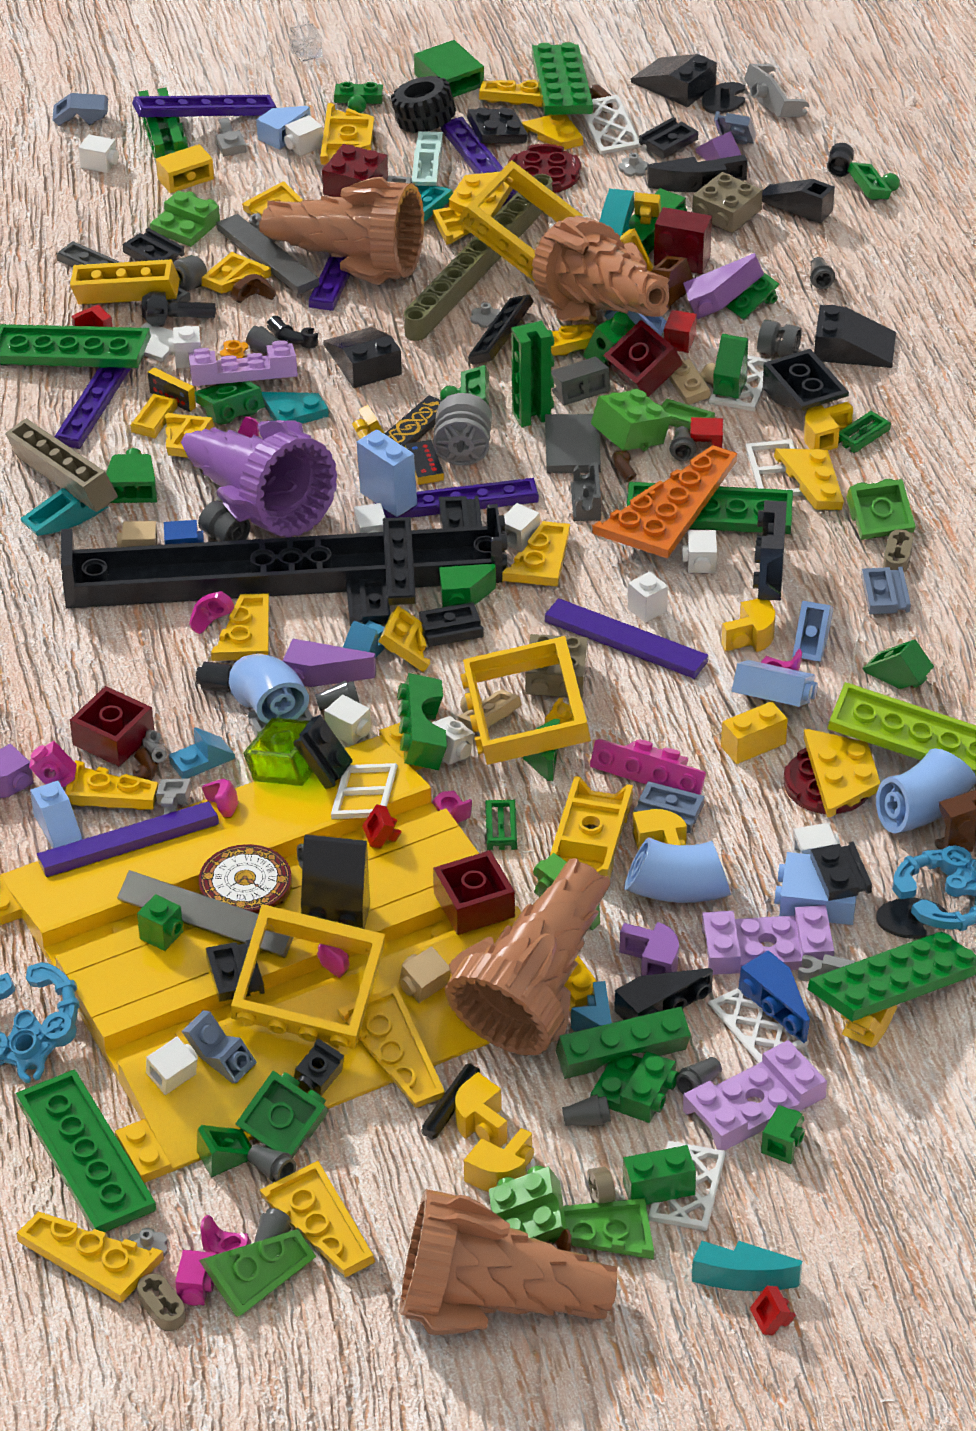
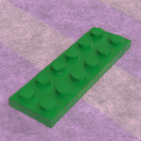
M565 42L561 45H551L549 43L532 45V58L544 114H593V102L579 44Z
M0 324V365L138 368L151 338L150 329Z
M629 482L627 506L630 505L631 499L655 483ZM719 486L689 529L762 533L763 527H757L758 510H764V501L769 500L787 501L785 534H791L793 490Z
M940 931L810 978L807 989L853 1022L975 976L976 955L972 950L965 948L952 939L949 934Z
M75 1069L16 1093L17 1103L92 1230L96 1229L107 1232L157 1211L155 1200Z

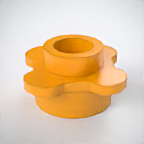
M238 340L225 341L223 343L224 348L220 351V356H236V359L245 358V350L249 346L246 342Z

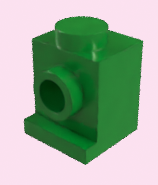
M778 1105L762 1132L761 1153L792 1164L795 1147L801 1145L805 1135V1129L802 1128L804 1122L803 1114L797 1110Z

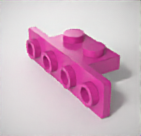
M603 739L595 740L590 767L643 784H647L649 781L699 795L702 794L706 772L687 766L688 758L681 756L678 750L672 748L658 749L652 747L653 743L637 739L626 746Z

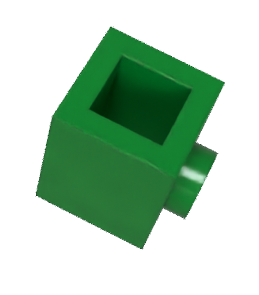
M157 894L137 913L140 939L161 950L166 951L183 933L181 906Z

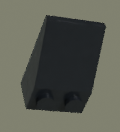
M699 54L660 57L631 78V83L685 107H689L700 99L707 90L716 85L717 62Z
M820 305L814 353L822 362L892 368L896 339L895 331L847 307Z
M369 327L323 340V345L353 388L402 375L401 349L392 336Z
M811 349L764 363L763 389L775 403L803 411L849 396V391Z
M305 834L301 914L365 929L370 909L367 841Z

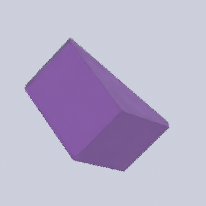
M731 131L711 139L696 148V153L706 161L741 155Z

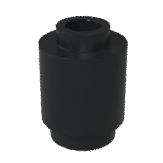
M204 661L202 667L197 668L196 684H200L201 690L230 692L229 675L233 667L232 664Z

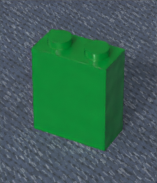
M455 40L414 54V74L418 78L438 76L446 79L449 82L453 98L480 88L484 81V66Z

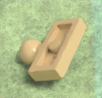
M687 359L669 377V380L685 404L690 405L711 397L710 388L705 382L713 384V373L716 363H709L704 366L702 372H698L691 360Z
M502 689L483 701L481 699L488 729H490L491 725L502 718L510 716L514 710L522 706L519 695ZM464 695L460 701V708L463 714L458 716L464 726L473 731L469 715L475 714V711H468Z

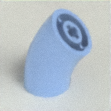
M259 653L244 656L234 663L230 671L229 686L232 695L240 704L253 708L259 719L267 725L279 726L288 724L298 719L305 712L309 704V694L299 676L289 665L274 656Z
M931 749L910 770L900 775L885 778L880 783L876 794L878 817L884 828L894 834L930 824L942 817L939 802L969 792L976 784V775L964 761L952 753L941 749Z
M647 838L630 866L624 885L625 890L637 895L675 903H697L731 895L713 841L695 845H672Z

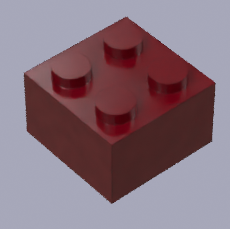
M342 144L322 169L323 195L341 197L342 188L370 178L383 177L387 181L388 155L374 150Z
M663 207L655 223L654 266L660 263L666 256L687 258L691 272L703 274L711 256L712 215Z
M640 320L603 355L612 370L633 389L644 391L648 397L684 364L676 349L643 320Z
M104 686L70 719L73 746L118 767L143 745L142 739H145L146 731H155L151 706L107 686Z
M491 850L433 868L434 895L457 935L515 917V891Z

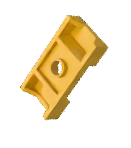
M574 776L550 855L555 853L566 862L570 859H578L579 862L591 866L600 875L608 876L610 879L623 825L627 823L633 802V785L627 784L616 794L593 791L581 777ZM588 824L598 826L593 829L586 828Z

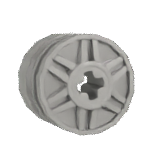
M470 393L453 394L440 402L436 410L433 437L434 449L439 457L454 465H471L479 462L486 456L489 450L492 411L489 405L480 397Z

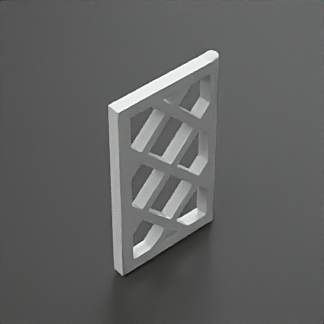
M619 95L592 99L593 107L597 108L594 114H582L600 155L640 148L642 146L639 144V138ZM616 102L618 110L610 108L606 105L608 103ZM602 111L613 115L609 121L598 116ZM618 117L624 119L626 127L615 124L614 122ZM593 122L602 124L605 127L601 132L597 131ZM612 128L621 133L618 138L606 134L607 131ZM627 134L632 136L634 141L625 142L622 139ZM604 139L613 144L612 146L603 147L601 140Z
M748 355L747 369L752 375L747 376L744 386L746 391L741 393L739 399L731 397L719 398L712 391L708 402L710 404L755 412L763 392V371L758 372L754 366H764V363L771 361V359ZM757 379L759 381L758 387L751 388L747 384ZM749 396L753 398L751 403L740 400Z
M738 988L710 1000L708 1005L758 1063L762 1062V1055L755 1048V1045L774 1048L783 1043L780 1041L782 1033L787 1032L780 1023L762 1020L763 1009L752 1000L743 999L744 995ZM725 1003L736 1005L734 1014L725 1013L720 1006ZM741 1006L759 1009L757 1019L739 1016ZM736 1024L754 1026L752 1036L744 1035ZM759 1028L777 1030L776 1039L770 1040L757 1037ZM796 1037L797 1041L792 1042L798 1050L809 1044L808 1039L803 1043Z
M668 1141L666 1149L683 1145L688 1146L694 1165L702 1173L696 1177V1185L708 1180L711 1184L710 1191L704 1197H701L696 1191L695 1195L692 1196L695 1201L682 1208L675 1199L668 1200L667 1202L675 1210L670 1214L657 1213L659 1204L662 1202L652 1203L648 1219L653 1222L707 1231L726 1151ZM706 1157L717 1159L716 1167L709 1171L700 1161ZM699 1207L704 1210L702 1221L690 1219L687 1213Z

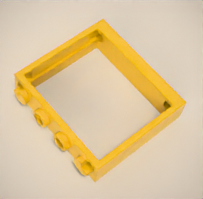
M511 160L466 206L457 223L535 282L532 276L535 250L479 207L505 182L556 222L563 221L568 217L584 215Z
M565 636L463 659L466 673L460 674L463 689L469 688L470 693L465 694L468 711H475V714L469 716L473 733H480V736L474 737L478 755L484 753L487 765L591 741ZM559 664L574 721L490 740L477 683Z
M262 904L232 1000L231 1019L243 1021L245 1026H253L255 1024L267 1027L269 1031L277 1034H284L285 1032L296 1034L301 1039L310 1042L316 1041L319 1038L335 1048H339L340 1045L356 1049L384 950L385 934ZM266 930L369 956L349 1025L245 1000Z

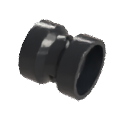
M836 143L830 149L827 168L832 175L843 177L849 174L847 170L854 159V150L849 144Z

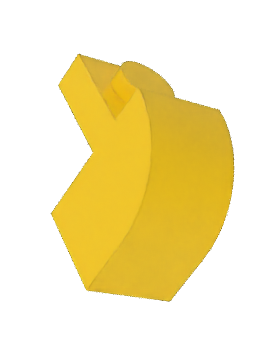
M849 401L827 408L819 405L806 411L804 441L809 449L832 450L838 448L839 431L852 423L853 406Z
M757 598L741 602L740 619L722 623L721 645L725 651L752 645L755 651L759 652L766 649L772 643L775 630V609L770 600Z
M650 809L633 812L632 834L638 850L647 838L672 845H686L687 825L679 815L668 810Z
M892 1006L853 1022L841 1014L840 1017L846 1022L842 1035L869 1047H874L886 1032L897 1006Z
M477 1072L457 1091L455 1098L456 1126L459 1133L465 1139L476 1132L480 1139L482 1138L501 1148L508 1142L507 1120L497 1114L502 1110L501 1088Z
M520 1128L504 1149L481 1138L463 1160L464 1181L483 1191L489 1192V1189L496 1187L498 1181L502 1178L511 1177L516 1179L526 1175V1166L531 1162L534 1155L532 1132Z

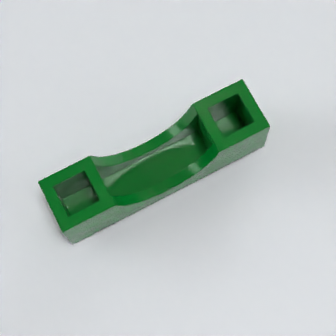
M408 673L405 683H400L397 693V700H401L398 717H402L399 733L403 734L400 742V751H404V763L438 771L447 748L446 730L436 726L429 720L436 719L443 698L442 680Z
M677 1007L560 1035L555 1051L564 1079L595 1072L604 1064L630 1054L648 1051L662 1056L686 1050L691 1033L682 1007Z

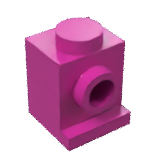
M53 740L48 745H41L32 752L29 768L45 785L58 780L63 788L75 780L77 764Z
M182 1250L175 1285L176 1293L184 1304L191 1306L205 1305L207 1292H213L214 1283L199 1260L216 1255L215 1252Z

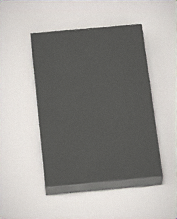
M545 414L547 473H573L576 465H579L580 473H589L590 462H598V470L601 472L599 430L591 425L593 414Z

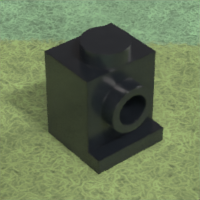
M318 1038L314 1043V1047L295 1068L294 1078L300 1082L298 1087L306 1093L311 1089L322 1096L342 1072L344 1055Z

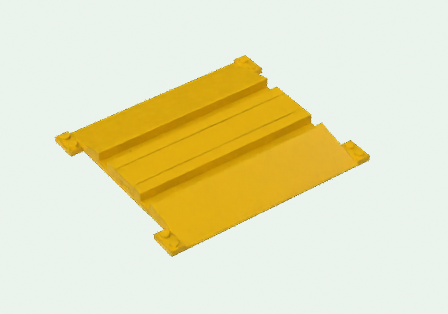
M400 723L379 730V736L345 748L353 760L350 765L390 763L398 765L387 809L390 816L397 819L394 829H399L402 833L395 842L386 840L381 849L370 847L362 827L367 818H331L341 778L335 781L336 785L334 787L325 789L307 762L235 788L239 802L232 817H223L218 810L217 803L209 801L218 815L219 824L49 877L45 876L38 861L0 875V926L23 918L48 963L64 972L69 980L76 982L75 998L78 999L80 1004L78 1013L141 1119L138 1122L115 1130V1136L144 1183L201 1160L197 1153V1129L201 1125L240 1129L235 1123L272 1071L279 1075L286 1072L294 1077L295 1068L314 1047L316 1041H306L298 1035L288 1032L277 1034L269 1031L267 1027L255 1024L253 1026H245V1022L231 1019L232 1000L219 1002L206 958V948L237 941L183 923V933L166 951L141 940L137 913L141 908L117 899L129 870L200 894V870L212 855L231 846L243 844L260 845L279 853L287 861L291 870V892L284 903H279L275 907L301 913L302 868L299 866L297 859V846L304 844L305 834L367 841L370 909L365 929L385 934L384 950L371 996L392 987H398L433 1066L490 1044L489 1041L470 1030L456 1016V1013L449 1005L445 987L418 1003L412 995H407L400 985L402 963L413 954L419 955L432 946L449 965L462 951L487 937L493 938L495 944L507 925L512 927L521 914V910L516 905L514 918L460 935L456 934L434 895L433 868L479 854V852L446 808L438 811L432 804L431 787L416 772L424 767L404 763V751H400V742L403 735L399 733ZM389 772L351 773L347 787L386 786ZM383 794L344 796L340 810L373 809L376 804H381ZM205 799V800L199 801V802H197V803H194V804L188 805V806H186V807L177 809V811H178V810H181V809H184V808H188V807L197 805V804H201V803L207 802L208 800ZM294 937L286 958L263 950L259 951L257 963L263 979L265 993L260 994L259 991L251 992V996L245 997V1000L347 1025L339 1016L338 1009L356 1002L369 956L341 949L349 955L350 966L341 978H338L321 965L317 954L319 943ZM578 955L574 960L578 965L564 985L571 992L569 1011L574 1007L587 1005V995H592L593 982H597ZM203 1010L212 1013L226 1036L241 1038L257 1062L235 1084L231 1083L198 1056L196 1075L167 1095L146 1074V1057L178 1036L184 1044L190 1045L182 1030ZM359 1039L356 1049L340 1045L339 1048L331 1046L344 1055L342 1072L322 1095L326 1100L324 1105L329 1109L394 1083ZM244 1132L249 1141L255 1139Z

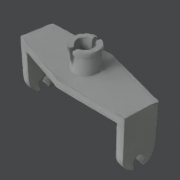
M749 64L744 80L750 88L751 96L757 98L761 105L778 117H802L807 114L808 111L803 108H809V103L804 99H787L774 80V75L772 73L769 74L771 71L776 72L773 65Z

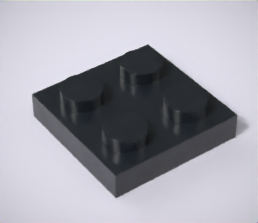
M506 107L500 109H468L467 119L480 143H526L528 134L514 109Z

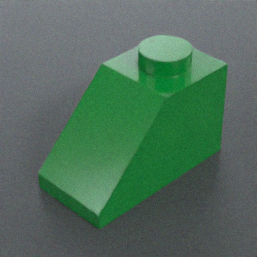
M722 334L713 373V394L739 399L747 381L748 338Z
M495 564L439 567L442 608L474 602L476 605L496 589Z
M916 639L878 652L862 669L865 673L898 689H903L911 685L913 688L922 685L928 679L926 675L934 668V665Z

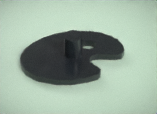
M725 82L711 87L703 95V109L713 114H716V111L723 114L738 109L745 103V97L735 95L744 92L745 85L738 82Z
M895 899L883 904L878 909L876 915L878 925L884 931L898 937L909 939L926 937L927 931L923 927L924 923L919 922L911 913L912 905L924 899ZM935 903L942 912H947L945 908Z

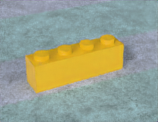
M172 259L73 265L70 287L78 305L142 301V297L152 291L165 292L166 299L168 300L177 299L180 278Z

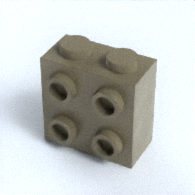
M721 172L693 194L692 212L712 215L713 225L734 233L762 210L763 189L737 179L730 174Z
M531 634L529 644L562 636ZM565 636L581 698H583L588 660V637ZM556 664L526 671L525 694L568 697L560 665Z

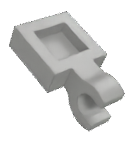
M228 117L219 119L221 129H219L220 134L216 135V139L222 156L245 153L246 143L240 130L232 131Z
M191 778L161 780L156 797L157 804H161V807H164V815L177 811L178 805L187 804L192 791Z
M826 954L823 960L816 959L810 955H803L802 966L798 969V979L809 981L810 978L852 964L855 961Z

